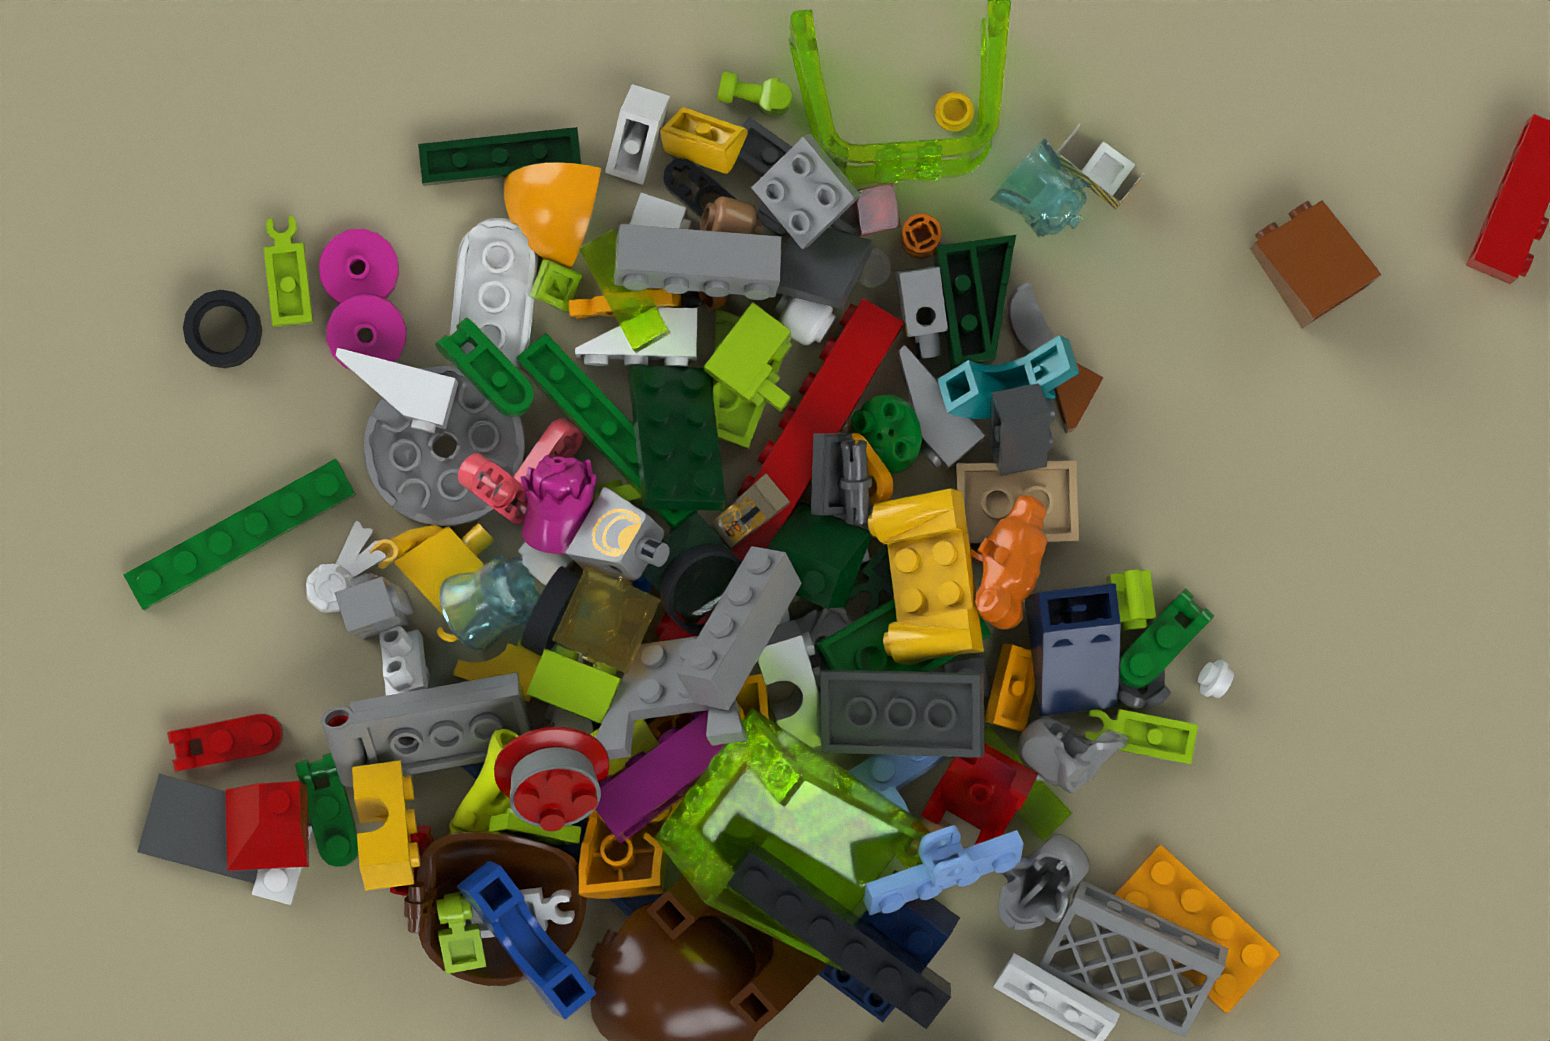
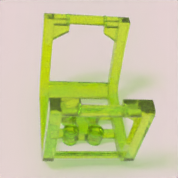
M987 0L986 18H982L980 24L979 103L977 129L972 135L961 138L861 145L850 144L844 141L835 131L820 67L812 10H799L791 14L789 24L790 35L788 39L789 50L811 135L851 184H894L900 181H935L941 178H955L972 173L984 163L991 150L992 138L999 127L1011 10L1010 0ZM961 157V158H957V159L943 160V158ZM847 162L858 164L874 163V165L852 166L847 165Z

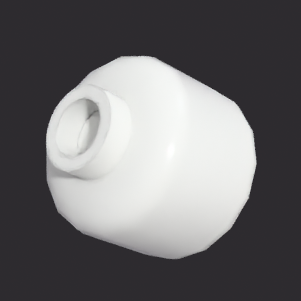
M786 295L782 296L774 310L780 314L778 321L791 330V338L805 346L812 344L814 341L821 343L837 317L832 314L833 307Z

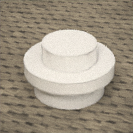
M1222 659L1214 663H1207L1198 677L1200 693L1205 697L1211 695L1217 699L1222 697L1233 681L1234 671L1229 669L1228 663Z

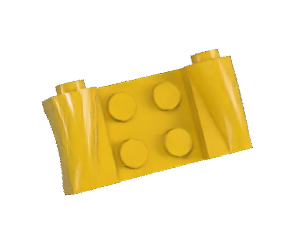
M950 488L875 503L873 513H870L868 516V527L872 536L877 537L879 542L887 544L897 616V622L890 623L888 632H885L883 636V644L887 655L892 656L896 663L913 665L944 656L984 652L979 613L975 604L976 589L963 492Z

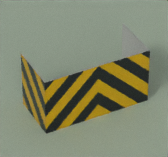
M1079 124L1056 152L1053 160L1113 208L1117 209L1140 181L1141 177L1124 198L1118 201L1060 155V151L1077 132Z

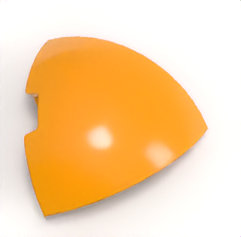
M540 163L519 168L511 172L504 179V200L511 223H516L522 233L528 239V246L545 260H550L568 269H571L591 218L601 168L575 163Z

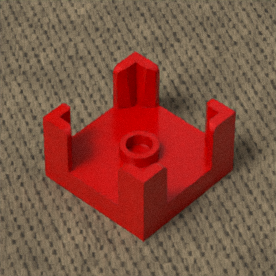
M984 743V755L982 757L952 758L934 788L921 816L935 824H939L945 811H949L981 830L974 845L1002 836L1016 811L1021 809L1028 798L1038 773Z

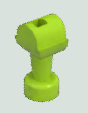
M723 70L717 101L732 103L734 97L758 104L760 111L770 118L771 114L782 115L790 109L792 92L787 84L779 82V78H771L761 85L738 81L739 76L737 73Z

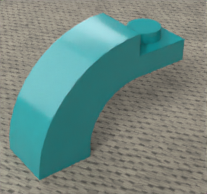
M1059 335L1017 360L998 365H982L967 360L937 380L947 413L963 418L986 419L991 418L992 392L1039 383L1045 399L1050 398L1052 400L1056 397L1054 388L1080 372L1069 339Z

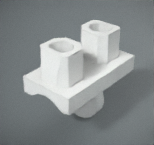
M396 626L382 631L379 636L386 696L427 689L430 673L425 665L423 636L419 630L416 629L406 633L402 626Z

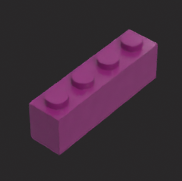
M708 710L694 712L691 715L692 721L680 730L678 727L670 729L658 739L660 745L647 754L644 751L637 753L625 763L626 769L615 778L609 775L605 781L599 783L601 798L595 810L621 844L751 749L752 745L748 737L747 741L711 745L706 737Z

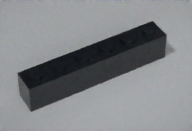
M753 840L728 872L726 881L728 887L925 1029L929 1027L950 1000L951 983Z

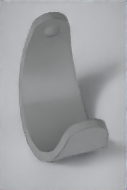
M1029 282L1017 287L1010 295L1008 301V317L1017 342L1029 354L1055 337L1040 311L1032 284Z

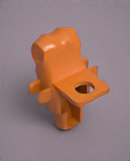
M1030 495L1020 496L1008 516L999 521L989 538H984L977 550L981 554L970 549L972 561L983 566L981 585L976 593V608L981 618L990 622L991 625L998 629L1015 628L1022 621L1023 601L1030 596L1036 587L1037 579L1040 575L1039 568L1047 545V537L1042 532L1043 520L1047 509L1039 499Z

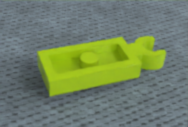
M288 216L289 227L283 233L275 231V222L272 218H268L266 221L267 233L275 243V246L263 247L271 319L274 328L314 323L306 249L303 242L293 243V239L298 232V224L293 216Z
M1118 709L1116 720L1110 719L1101 710H1091L1088 712L1089 717L1098 718L1102 722L1100 732L1086 731L1084 733V737L1089 740L1096 741L1103 732L1112 730L1127 737L1126 746L1120 748L1119 751L1189 765L1192 763L1198 724Z

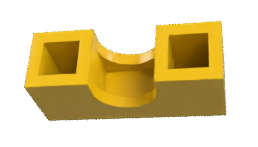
M401 760L352 767L354 801L360 824L368 822L384 823L381 828L375 831L357 834L359 867L365 891L414 884L413 868L420 867L418 843H411L410 834L417 833L415 809H408L407 804L408 800L415 799L412 776H404Z

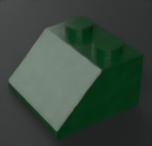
M800 502L772 538L768 549L786 552L802 583L795 595L826 609L842 608L847 605L872 534L869 530L855 524H847L845 520L834 515L811 514V505Z

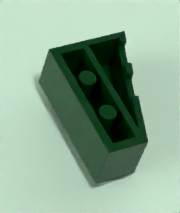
M1016 235L940 245L933 252L934 264L940 267L948 331H945L951 370L967 360L977 364L991 365L996 358Z

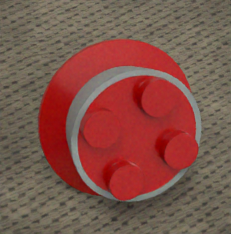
M551 722L543 728L529 731L510 741L496 758L494 777L500 791L510 799L511 809L519 819L533 826L541 827L546 831H557L564 826L583 820L595 810L601 798L599 783L606 780L610 764L605 747L594 736L574 728L555 727L554 722Z

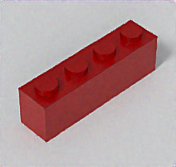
M1533 114L1526 120L1466 264L1468 267L1508 284L1518 279L1519 275L1525 277L1534 258V255L1529 253L1534 239L1540 241L1549 222V219L1544 217V214L1550 203V120Z

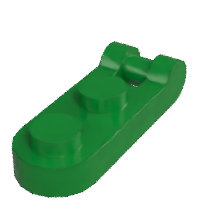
M464 318L457 324V330L449 337L444 335L435 343L442 356L451 361L500 413L509 417H518L529 410L534 396L531 383L469 318ZM468 342L475 348L466 355L461 347Z
M1186 588L1120 656L1119 678L1125 685L1132 688H1142L1154 681L1214 618V615L1207 608L1202 610L1192 600L1194 596ZM1180 611L1191 621L1185 629L1174 619Z
M324 754L323 759L310 763L307 759L296 762L295 766L299 781L307 786L308 813L322 859L328 865L334 867H343L353 863L359 855L358 833L346 788L340 781L332 754ZM328 775L331 786L317 790L314 778Z

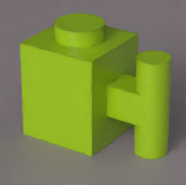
M1140 569L1124 571V573L1108 575L1106 577L1107 584H1116L1120 622L1123 624V631L1147 628L1146 620L1156 618L1150 569L1141 571Z

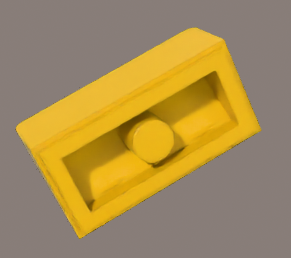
M681 107L660 129L663 149L666 153L728 174L735 164L748 135V130Z

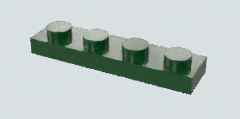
M577 127L418 144L423 186L503 178L519 168L540 163L581 164Z

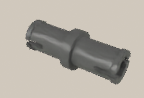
M855 440L841 442L844 476L840 478V488L845 489V521L851 525L855 523V519H857V525L868 523V516L870 515L869 488L873 484L872 476L868 475L867 441L858 440L856 445Z

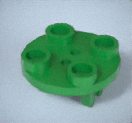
M892 394L874 396L852 415L851 425L854 432L862 435L868 441L891 474L902 473L913 465L919 452H921L922 434L920 422L914 409L904 399Z

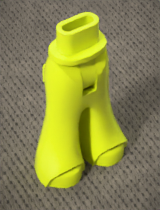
M501 729L493 732L485 763L475 783L462 800L454 818L449 823L450 832L447 835L460 832L489 831L490 816L504 814L507 808H511L510 799L500 791L496 784L494 765L501 750L510 741L518 737L513 731Z

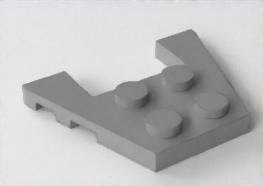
M698 636L637 645L595 737L605 747L609 759L631 757L635 720L708 710L706 737L711 745L747 741L746 729L742 724L736 699L729 710L694 704L677 674Z

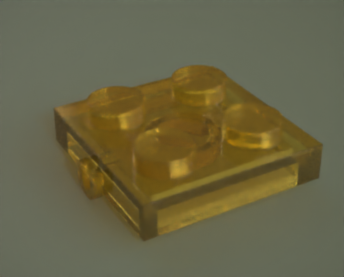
M586 566L552 640L581 653L580 658L593 664L599 661L628 674L661 599L633 587V582L621 576L615 579Z

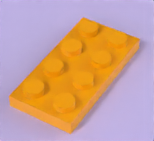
M1161 844L1152 851L1114 894L1121 899L1228 948L1225 968L1219 979L1215 980L1207 995L1225 1014L1230 1012L1281 955L1280 952ZM1194 969L1180 972L1195 986L1202 985L1207 976Z

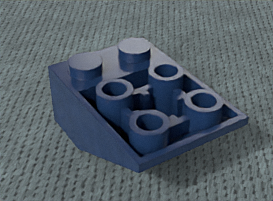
M1116 584L1045 591L1028 596L1025 599L1039 715L1048 716L1118 707L1121 622Z
M918 898L906 902L900 909L892 913H883L881 911L870 915L866 908L859 917L926 966L950 937L960 919L959 916L934 898L928 900ZM828 959L825 963L827 966L818 975L878 1020L884 1022L895 1006Z

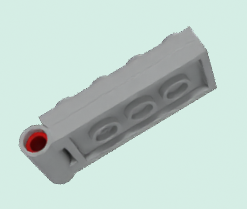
M518 673L350 702V709L335 707L325 712L321 718V724L340 781L344 786L351 788L353 787L352 767L401 760L403 773L406 776L485 762L491 736L495 730L508 729L518 736L534 730Z

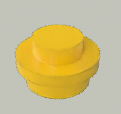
M949 92L938 99L934 109V116L938 125L944 130L959 132L967 128L972 122L974 106L971 100L963 93Z

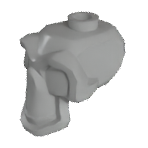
M1043 718L1031 722L1023 730L1017 743V754L1025 764L1024 766L1038 773L1036 780H1045L1049 784L1060 786L1066 792L1073 794L1089 779L1093 780L1099 768L1118 752L1120 748L1126 746L1127 737L1124 734L1107 730L1092 744L1086 739L1077 737L1068 725H1064L1051 718Z
M1054 834L1029 856L1021 857L1020 862L1014 868L1002 873L1007 878L1008 883H1005L1001 889L998 910L1000 918L1005 925L1015 930H1026L1043 925L1045 917L1049 918L1052 922L1059 923L1069 906V894L1080 883L1090 868V861L1080 845L1065 835Z

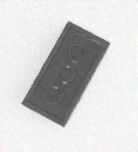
M829 669L820 671L821 753L982 757L984 755V673Z

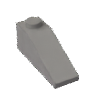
M904 345L898 351L897 356L910 405L920 422L922 444L925 446L921 449V452L935 468L942 465L947 471L983 440L985 435L970 418L958 417L947 413L938 382Z

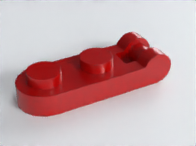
M255 714L167 732L169 744L174 745L176 759L172 760L174 772L273 752L280 746L283 740L281 723L275 717L268 714ZM201 739L203 754L192 756L189 741Z

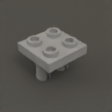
M811 134L803 136L751 187L801 249L810 246L861 196Z

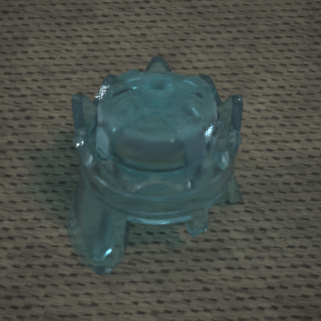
M1044 138L1010 174L989 200L1020 214L1038 237H1044L1048 234L1056 235L1060 233L1066 225L1074 229L1084 217L1078 212L1087 200L1086 194L1082 189L1085 187L1089 188L1091 184L1075 175L1071 170L1065 169L1048 141Z
M501 554L474 573L454 575L442 582L440 604L444 618L453 634L467 647L479 651L486 650L507 629L527 624L541 594L536 589L535 580L529 573V569L522 564V557L506 560L505 555Z

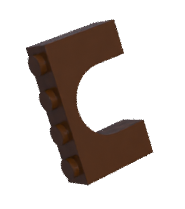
M710 851L647 908L646 911L673 941L698 918L704 916H716L725 919L744 934L755 955V973L750 982L729 1003L757 1033L778 1015L827 965L805 941L726 885L728 872L735 863L730 858L716 855Z

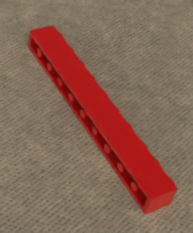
M864 298L861 299L858 306L851 303L839 322L840 325L845 327L837 341L830 337L819 355V358L824 361L817 375L809 372L798 391L804 397L796 409L791 406L788 407L778 424V427L783 429L782 434L776 444L770 440L767 442L757 460L763 464L755 478L748 475L737 493V496L740 497L755 482L767 474L790 501L789 506L736 547L730 549L723 539L719 537L715 545L728 549L741 561L744 560L751 546L768 549L772 538L792 514L812 480L814 433L841 432L903 328L904 322ZM710 556L696 561V565L701 567L694 581L686 578L675 597L676 600L681 602L675 611L680 620L690 624H704L708 621L738 570L734 561L729 558ZM665 613L654 632L660 636L657 642L696 636L684 631L667 613Z

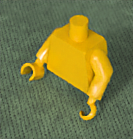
M479 523L461 539L449 526L443 529L441 526L430 525L409 529L390 540H379L369 550L370 554L377 550L385 554L386 559L378 565L381 569L386 568L396 557L398 558L394 561L397 567L449 621L448 628L452 631L453 635L445 633L442 627L437 628V634L442 640L447 642L458 640L460 630H463L483 609L489 587V579L486 575L489 569L477 556L495 540Z

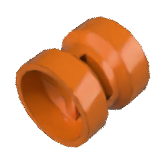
M920 213L907 219L902 229L900 240L902 248L913 258L923 259L930 257L940 244L942 236L941 226L929 214Z

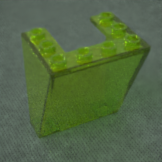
M751 708L742 720L747 733V741L724 744L718 754L712 758L709 766L694 786L688 790L685 798L670 818L663 823L655 839L705 904L842 971L841 967L728 887L727 883L735 874L731 868L753 840L853 912L865 896L866 883L877 880L895 856L906 869L923 864L918 853L912 857L909 856V848L915 839L921 841L930 831L919 819Z

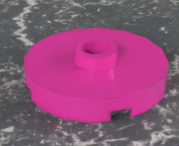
M366 229L347 230L333 237L323 249L319 261V274L326 292L339 304L346 298L360 293L378 295L387 299L396 287L399 277V264L391 244L381 235ZM361 261L365 263L366 268L362 274L355 275L352 273L351 268L355 262Z
M360 293L346 298L333 310L327 323L326 341L332 356L347 369L349 368L335 356L337 348L395 362L406 344L407 327L402 313L390 300L378 295ZM364 327L371 329L373 339L363 341L359 337V330Z

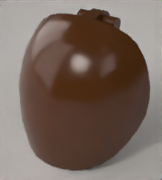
M471 831L445 835L432 842L423 852L416 881L408 886V896L404 899V916L408 918V931L418 933L426 954L443 971H445L438 931L449 929V924H440L436 900L444 899L445 894L460 892L457 885L488 860L499 864L519 890L542 887L543 898H550L558 890L571 891L570 901L560 902L557 904V907L564 912L574 911L573 921L563 925L557 924L551 919L547 920L548 927L545 932L564 954L573 946L584 922L587 897L579 894V863L571 855L538 840L499 831ZM495 937L482 938L486 967L450 973L468 982L486 986H507L526 980V977Z
M650 903L634 911L618 932L608 929L602 943L597 942L591 954L594 960L588 970V974L596 977L593 989L597 993L591 998L590 1007L594 1023L599 1032L608 1041L754 1040L757 1035L756 1031L729 1001L754 976L756 968L755 955L748 945L719 918L715 916L700 917L673 941L646 911L653 904Z

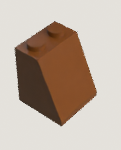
M1323 200L1313 206L1309 201L1299 205L1288 213L1291 220L1280 227L1277 226L1276 222L1269 224L1255 234L1258 241L1250 248L1301 328H1304L1359 293L1381 276L1374 263Z

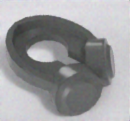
M1165 670L1147 685V691L1144 694L1139 693L1138 688L1125 685L1119 678L1120 692L1118 699L1123 704L1132 708H1143L1145 705L1149 708L1164 703L1171 693L1164 684Z

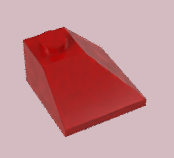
M300 781L270 782L226 789L227 871L309 867L308 793L305 784Z

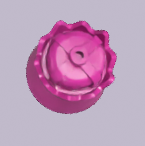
M545 455L543 460L538 462L536 469L528 467L526 477L520 476L528 504L521 534L524 541L536 550L552 554H566L567 549L593 505L596 475L592 474L590 460L582 463L576 458H551L549 455Z

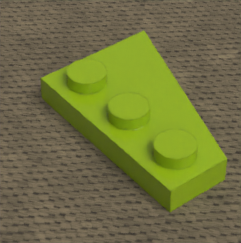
M720 309L716 310L715 351L741 317ZM774 360L771 362L770 366L773 367L775 374H778L782 361L779 364ZM713 378V401L718 439L749 450L767 402L763 400L759 407L752 402L749 405Z

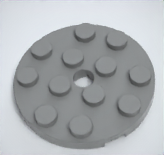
M434 366L421 370L455 378L458 382L446 429L436 427L435 433L414 429L411 427L412 420L406 419L387 401L381 398L372 415H370L365 430L364 457L366 467L379 494L403 516L425 525L441 527L465 525L485 517L494 510L459 483L458 471L461 464L470 455L479 453L496 463L513 477L525 460L526 447L523 425L519 416L509 417L500 413L457 367ZM448 435L455 440L456 450L448 458H442L435 454L434 443L439 437ZM480 472L477 478L481 481L485 474ZM502 483L496 488L493 496L499 491Z

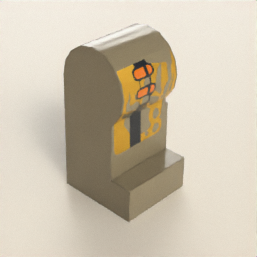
M765 474L751 488L737 498L734 504L715 518L710 525L728 547L732 549L789 506L790 501L771 478Z

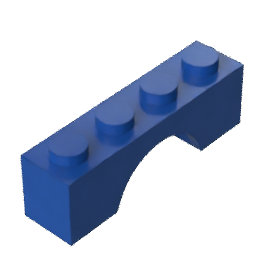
M488 860L457 885V888L553 1014L567 1019L597 994L574 962L559 949L543 930L526 905L524 896L499 864Z

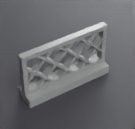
M1081 880L1074 891L1066 914L1059 923L1038 967L1069 984L1186 1037L1215 980L1219 979L1225 968L1228 948ZM1076 914L1091 921L1095 932L1075 937L1070 925L1074 915ZM1066 933L1068 939L1061 941L1064 934ZM1118 934L1127 938L1132 949L1112 954L1106 938ZM1098 940L1105 957L1085 962L1079 945ZM1072 948L1078 964L1063 967L1051 960L1055 952ZM1152 952L1160 953L1165 956L1169 966L1149 972L1143 955ZM1135 957L1142 974L1122 979L1116 963ZM1109 965L1115 981L1103 985L1093 981L1089 970ZM1194 969L1207 975L1202 985L1186 989L1180 972ZM1173 975L1179 991L1159 996L1153 980ZM1145 982L1152 997L1151 999L1138 1002L1129 997L1126 987ZM1196 996L1193 1003H1191L1189 997ZM1183 1000L1187 1010L1184 1020L1181 1022L1166 1015L1163 1005Z

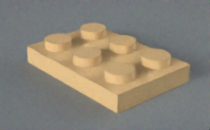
M1047 461V467L1003 476L1000 475L996 463H956V490L963 492L970 545L981 544L985 537L989 538L999 521L1008 516L1016 500L1023 495L1036 497L1047 509L1042 532L1047 537V543L1079 541L1077 461Z

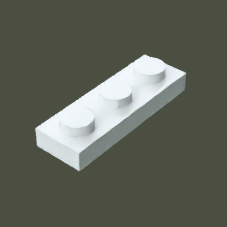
M1015 953L1003 968L993 988L1085 1041H1104L1116 1025L1120 1015Z

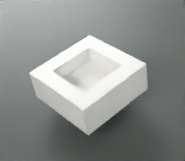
M1103 141L1082 169V172L1113 196L1135 164Z

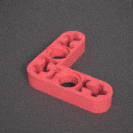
M559 418L549 425L513 477L482 454L475 453L467 457L461 464L458 471V481L463 487L514 524H522L528 504L520 476L526 477L528 467L536 469L538 462L543 460L545 455H549L551 458H573L582 444L583 433L569 420ZM480 472L485 474L481 481L477 478ZM502 483L499 491L493 496L496 488ZM514 498H516L518 501L513 506L510 503L514 500Z

